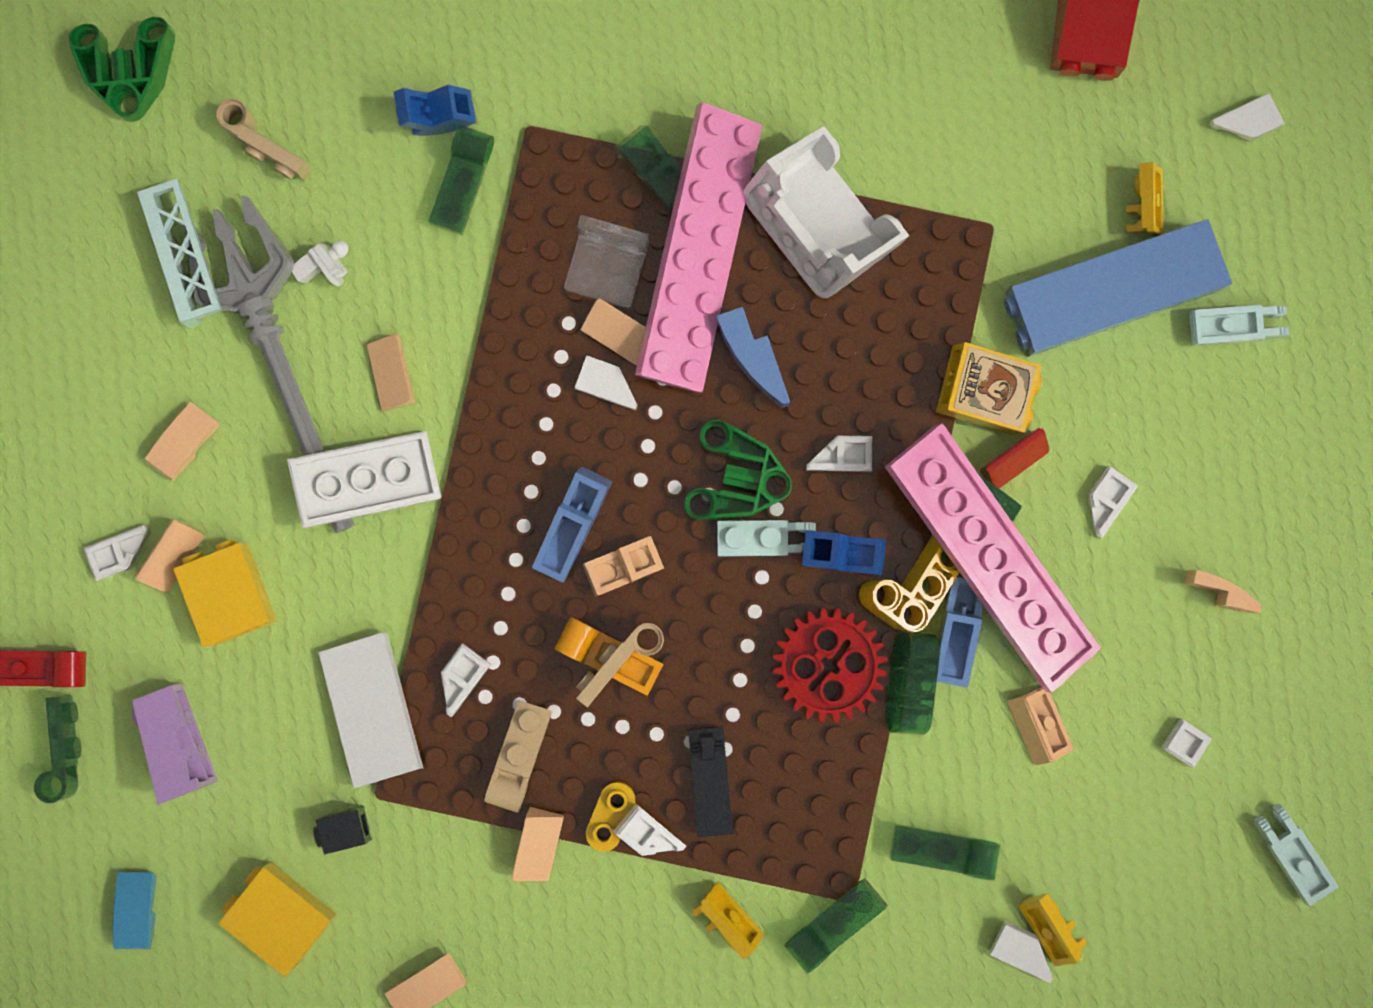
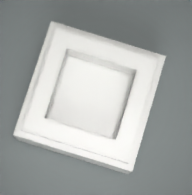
M1179 719L1161 748L1189 767L1194 768L1212 738L1185 720Z

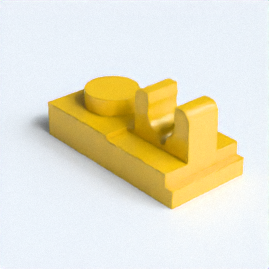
M1154 162L1140 163L1139 175L1135 177L1136 194L1141 198V204L1128 205L1126 213L1129 215L1139 214L1141 220L1134 225H1127L1126 231L1132 235L1149 233L1157 237L1163 234V169Z
M719 882L711 887L692 911L695 917L699 916L700 913H704L710 919L705 929L711 932L718 928L728 945L743 960L754 952L765 935Z
M1048 893L1028 897L1018 905L1055 967L1078 963L1081 960L1080 955L1083 953L1081 949L1087 944V941L1084 937L1073 938L1071 930L1076 926L1075 921L1065 922L1057 904Z

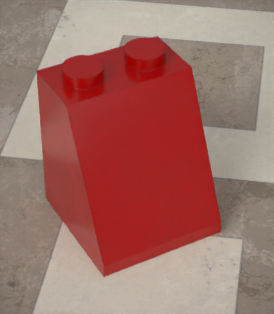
M1058 0L1050 70L1059 71L1061 75L1069 77L1080 74L1094 75L1095 79L1101 81H1110L1118 78L1127 65L1140 0Z

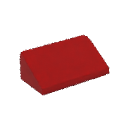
M1037 428L981 468L980 473L993 490L1000 489L1048 454L1049 445L1043 428Z

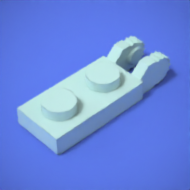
M1262 305L1192 310L1189 312L1192 346L1255 342L1264 339L1287 337L1290 335L1289 327L1264 328L1263 318H1278L1287 315V306L1262 307Z
M788 520L717 521L718 557L788 556V553H803L805 543L788 545V532L799 531L800 533H806V530L816 531V523H788Z
M1278 803L1271 810L1286 832L1277 837L1268 821L1261 817V815L1253 819V822L1262 837L1268 842L1266 844L1304 904L1310 907L1339 887L1302 829L1295 825L1286 810Z

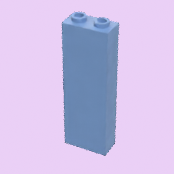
M1209 219L1011 286L1005 293L1007 298H1004V306L1010 318L1014 317L1018 330L1015 332L1020 349L1026 350L1028 357L1222 291L1232 285V281Z

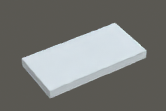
M426 431L287 459L302 529L432 502L442 498Z
M387 632L378 633L318 652L353 787L359 788L422 769V761Z

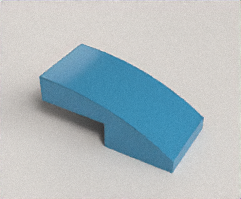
M153 872L117 873L113 913L114 949L151 950L156 916L152 911L157 878Z

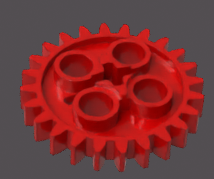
M821 608L820 617L816 619L812 612L808 611L807 623L804 624L801 620L795 618L794 623L797 630L794 632L785 628L783 631L788 636V641L776 642L784 650L783 654L772 655V658L781 662V666L774 668L772 673L783 676V679L775 685L777 688L787 687L788 691L782 697L784 701L793 697L796 699L792 708L794 711L799 710L803 705L806 707L805 718L807 719L816 711L821 723L824 722L827 714H831L834 723H838L841 712H844L845 716L851 720L853 719L852 708L856 707L859 711L865 712V707L862 703L864 699L875 703L876 699L870 693L872 688L877 690H883L884 688L876 682L877 677L887 676V672L878 669V664L886 662L887 657L877 656L876 653L884 644L872 643L871 640L877 631L872 630L865 633L863 631L867 623L865 619L856 625L853 624V612H850L845 619H841L839 608L834 610L832 617H828L826 609ZM824 630L833 632L836 638L834 647L827 651L822 650L817 643L818 635ZM845 640H849L850 645L834 663L838 668L835 673L826 672L818 686L813 691H810L809 685L825 667L821 663L824 657L827 659L833 658ZM853 652L859 653L863 658L862 668L855 673L848 671L845 665L846 657ZM802 658H809L814 664V671L807 678H800L795 671L797 661ZM831 680L838 681L842 688L840 696L834 700L826 699L823 694L824 685Z

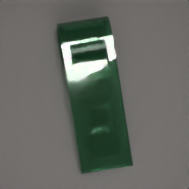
M462 125L458 127L451 146L452 156L428 220L430 225L463 236L493 150L494 136Z
M72 695L45 698L52 770L40 774L34 783L35 795L44 803H55L69 799L78 789L77 765L78 758L81 756V742L75 733L78 708L72 700ZM54 777L58 778L62 784L59 795L51 788V781Z
M895 823L889 859L963 873L978 879L995 880L1001 844Z
M864 877L784 944V947L805 973L808 974L827 959L835 949L884 911L888 905Z

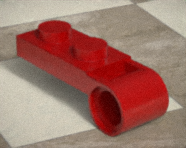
M0 650V686L86 687L87 651Z

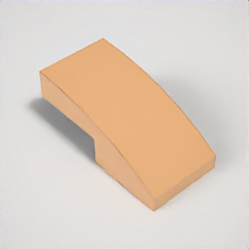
M190 402L160 436L145 457V462L173 482L196 458L195 452L219 428L218 422Z
M651 536L582 565L595 597L664 569Z
M1186 571L1184 584L1218 592L1215 606L1246 613L1261 612L1262 606L1235 584L1204 571Z
M448 952L424 966L414 975L393 986L384 994L392 1008H430L463 987L467 981Z

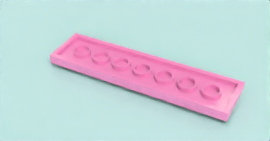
M704 102L696 105L635 373L636 376L694 393L703 392L718 326L716 315H719L721 312L746 197L744 189L751 179L763 126L760 123Z
M943 423L936 424L885 466L1045 692H1053L1101 649Z

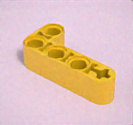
M932 535L901 586L892 580L871 579L861 586L859 599L867 610L892 628L918 632L929 623L958 576L959 570L948 555L946 563H942L941 552L943 548L934 535ZM925 578L930 583V588L926 594L922 589V583ZM880 587L883 588L885 593L881 604L876 598V593ZM907 607L910 608L912 613L908 623L904 619V612Z

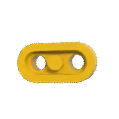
M621 781L611 782L601 792L586 830L588 843L597 851H610L621 840L613 831L635 805V793L628 784ZM614 794H620L624 798L622 806L615 807L612 805L611 797ZM602 827L609 829L611 836L607 840L600 839L597 835L598 829Z

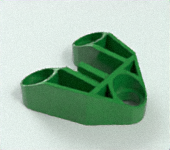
M150 17L142 21L138 26L136 44H134L137 78H135L133 51L118 48L116 51H112L113 80L106 36L93 24H82L75 27L70 32L68 38L72 54L84 83L125 121L135 122L140 120L165 86L175 42L174 30L161 17ZM161 26L165 28V32L160 37L152 40L149 39V33L154 27ZM94 33L97 35L93 43L82 47L81 42L86 34ZM128 96L136 97L138 101L136 109L130 113L122 112L121 102Z
M711 420L702 427L700 443L706 451L727 456L728 459L760 465L762 469L758 471L727 464L723 484L756 491V496L752 497L725 490L716 491L697 488L687 495L684 504L685 511L691 519L707 521L752 517L783 501L790 494L792 489L790 476L766 444L721 420ZM712 427L720 428L725 434L724 443L717 447L710 446L705 440L707 430ZM778 476L785 481L786 489L782 495L773 496L768 493L766 482L770 477ZM703 495L709 499L710 509L706 514L697 515L691 511L690 501L694 496Z

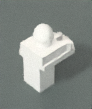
M337 241L332 244V247L318 243L308 251L309 253L294 263L291 272L298 282L302 283L309 282L320 272H323L332 284L339 287L344 283L342 277L348 273V270L339 258L346 256L349 249L348 245L344 241Z

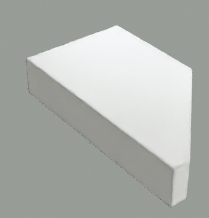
M1268 93L1213 119L1209 124L1213 129H1222L1236 134L1239 138L1252 141L1281 127L1285 123L1272 97Z
M586 355L575 390L636 411V401L620 368Z
M836 436L806 465V471L871 472L872 436Z
M1111 466L1105 468L1087 494L1094 534L1099 539L1103 538L1138 487L1137 484Z
M142 525L84 548L95 581H100L132 569L149 533L148 525Z
M464 643L461 644L441 671L447 706L446 712L450 717L454 716L492 665Z
M637 804L632 807L613 831L641 856L671 850L682 851L686 847L685 844Z
M1004 921L989 950L990 955L1051 983L1052 975L1037 935Z

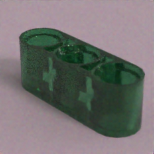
M901 631L894 640L885 710L886 728L891 733L925 735L931 728L940 658V642L934 634Z

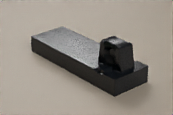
M723 726L688 730L697 835L698 837L733 834Z

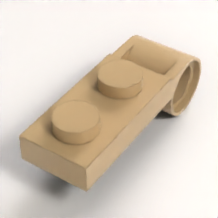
M227 99L218 106L216 112L218 122L232 137L241 141L246 146L245 153L260 162H263L264 158L275 163L273 169L290 180L295 175L305 181L311 168L304 160L255 132L256 119L244 103L237 99ZM243 113L240 123L230 125V119L234 114Z
M643 623L637 626L626 641L622 642L618 647L612 643L599 658L604 665L597 674L594 675L589 671L576 688L581 693L576 699L588 708L634 650L645 656L654 655L659 652L664 643L661 629L655 624ZM648 628L657 633L658 643L654 648L643 649L639 646L637 636L641 630Z
M518 700L484 802L519 813L552 715L551 710Z

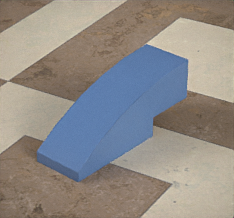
M743 307L716 315L718 329L723 341L747 378L780 408L788 407L790 400L768 335L754 340Z
M582 466L576 471L534 561L533 569L564 583L613 481Z
M960 573L945 595L935 655L933 681L968 688L982 624L981 613L983 604Z

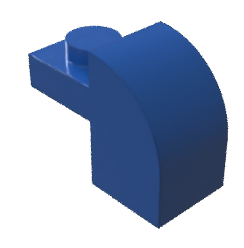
M445 85L429 93L408 88L394 91L399 126L412 128L413 135L431 136L449 133L476 123L471 90Z
M806 530L802 566L829 571L882 576L886 540Z

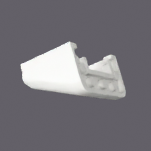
M823 126L768 159L744 189V195L746 197L745 202L750 211L812 291L819 297L827 299L901 245L909 237V234L903 228L900 221L891 215L884 214L876 220L872 218L833 168L840 158V148L836 139Z

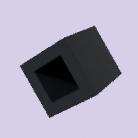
M364 806L322 816L316 820L317 826L313 828L316 845L322 847L324 855L365 845L372 840Z

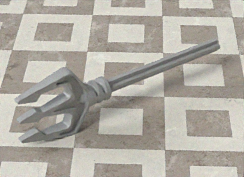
M242 196L241 203L244 221L246 224L257 227L270 261L256 273L235 241L234 228L220 210L214 209L216 237L223 242L230 280L226 287L216 288L222 310L238 312L241 318L248 319L244 327L247 330H253L249 335V340L252 344L259 345L304 456L325 452L281 344L280 335L284 332L281 325H274L278 320L277 314H269L274 308L272 300L277 297L292 273L294 260L251 199ZM196 229L204 253L207 244ZM190 244L188 250L194 253L192 245ZM189 256L191 277H193L198 268V263L195 258ZM201 276L198 282L205 285ZM196 286L194 289L196 302L203 307L211 305L207 291ZM353 519L331 523L335 533L355 526Z

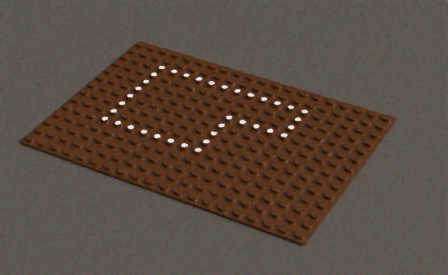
M529 126L524 133L400 681L423 768L377 782L375 795L379 800L520 831H523L529 808L533 807L564 815L559 839L590 846L586 838V830L601 792L609 783L621 781L633 789L635 804L678 838L686 847L682 851L671 850L641 856L621 839L619 844L611 851L843 902H852L856 898L911 633V631L892 628L867 610L861 604L859 591L861 586L871 579L892 580L901 586L931 537V531L885 466L936 424L943 423L952 435L955 418L937 413L936 409L952 346L963 342L971 344L994 228L990 223L855 195L874 220L884 214L891 215L900 221L909 237L840 291L826 299L819 297L812 291L745 202L720 314L743 307L754 340L768 335L790 404L788 407L780 408L747 378L725 345L718 326L703 392L694 393L636 376V365L581 331L586 318L598 298L646 327L684 158ZM752 173L751 179L755 176L756 173ZM586 355L620 368L636 401V411L575 390ZM711 420H721L766 444L790 476L792 481L790 494L783 501L752 517L707 521L691 519L685 511L684 504L687 495L697 488L716 491L725 490L752 497L756 496V491L723 484L727 464L758 471L762 469L760 465L728 459L727 456L706 451L700 443L702 427ZM712 427L706 431L705 440L710 446L717 447L724 443L725 434L720 428ZM836 436H872L871 472L806 471V465ZM582 466L613 482L566 580L562 583L533 569L532 566L555 514L565 498L573 477ZM773 476L767 480L766 489L769 494L779 496L785 492L786 484L781 477ZM703 495L694 496L690 501L691 511L697 515L706 514L710 509L709 499ZM788 520V523L813 522L816 523V531L883 539L886 540L883 575L846 573L802 566L803 553H788V556L718 557L717 521ZM799 531L788 532V545L805 543L806 533H800ZM651 536L664 569L595 597L582 565ZM882 587L876 593L877 601L881 604L885 597ZM909 607L904 612L906 623L910 621L912 615ZM821 608L826 609L828 617H832L834 610L839 608L841 619H845L850 612H853V624L855 625L865 619L867 623L863 631L865 633L872 630L877 631L871 640L872 643L884 644L880 650L876 651L877 656L887 657L886 662L878 664V669L887 672V676L876 678V682L884 688L883 690L872 688L870 692L876 699L875 703L864 699L862 701L865 707L864 713L854 707L852 708L853 719L849 720L844 712H841L838 723H834L831 714L826 715L823 723L819 722L818 712L814 711L809 719L805 718L806 707L804 705L799 710L794 711L792 708L796 699L793 697L784 701L782 697L788 691L787 687L777 688L775 685L783 679V676L772 673L774 668L781 666V662L772 658V655L783 654L784 650L776 642H787L789 639L783 630L787 628L795 632L797 630L794 623L795 618H798L804 624L807 623L808 611H811L815 618L818 619ZM569 618L577 619L620 642H625L640 624L652 623L657 625L663 633L664 643L659 652L649 657L664 665L648 696L611 678L588 708L576 698L581 693L576 688L589 671L596 675L598 670L554 649ZM643 629L637 636V642L643 649H652L658 643V635L652 629ZM829 630L822 631L817 637L818 646L826 651L832 649L836 643L833 632ZM845 640L833 658L827 659L824 657L821 663L825 667L809 685L810 691H813L818 686L826 672L835 673L838 668L834 663L850 645L849 640ZM464 643L492 665L454 716L450 717L446 712L447 706L441 671L461 644ZM853 652L846 657L845 665L848 671L855 673L862 668L863 658L859 653ZM809 658L798 660L795 665L796 674L800 678H807L812 675L814 671L813 662ZM831 680L824 685L823 694L826 699L834 700L840 696L842 690L840 683L836 680ZM518 700L551 710L552 715L529 779L519 813L486 803L484 799ZM723 726L733 834L698 837L688 730ZM614 794L611 797V803L615 807H620L624 804V798L620 794ZM605 827L597 831L598 837L602 840H607L611 836L609 829Z

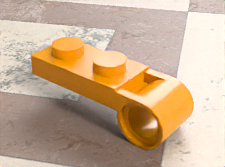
M570 617L554 649L599 671L604 665L599 658L612 643L618 647L622 642ZM634 650L612 678L648 696L664 664L649 656L641 655Z

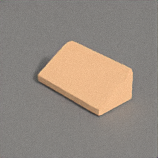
M598 298L586 318L581 331L637 366L646 327Z
M394 334L366 344L381 410L388 411L416 404L401 337L398 334Z
M172 520L135 576L136 580L160 591L168 592L177 579L173 568L183 565L182 559L195 552L204 538V534L185 521Z
M1040 686L1007 701L1034 765L1050 763L1074 750L1050 692H1045Z
M533 807L529 808L511 880L549 881L564 815Z

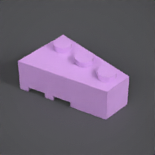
M182 684L170 685L132 700L134 707L132 709V716L139 728L157 804L218 782Z

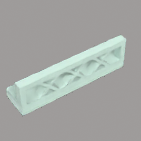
M174 179L138 191L137 193L179 321L186 327L191 328L202 324L200 318L220 312L222 308L181 183L178 179ZM174 190L177 202L169 214L165 212L160 195ZM179 212H181L183 220L177 218ZM174 222L185 226L188 233L181 246L175 243L171 230ZM190 244L192 245L194 253L188 250ZM185 254L195 258L198 263V268L192 279L186 276L182 264ZM201 276L205 285L198 282ZM196 286L207 291L211 305L197 309L192 294Z

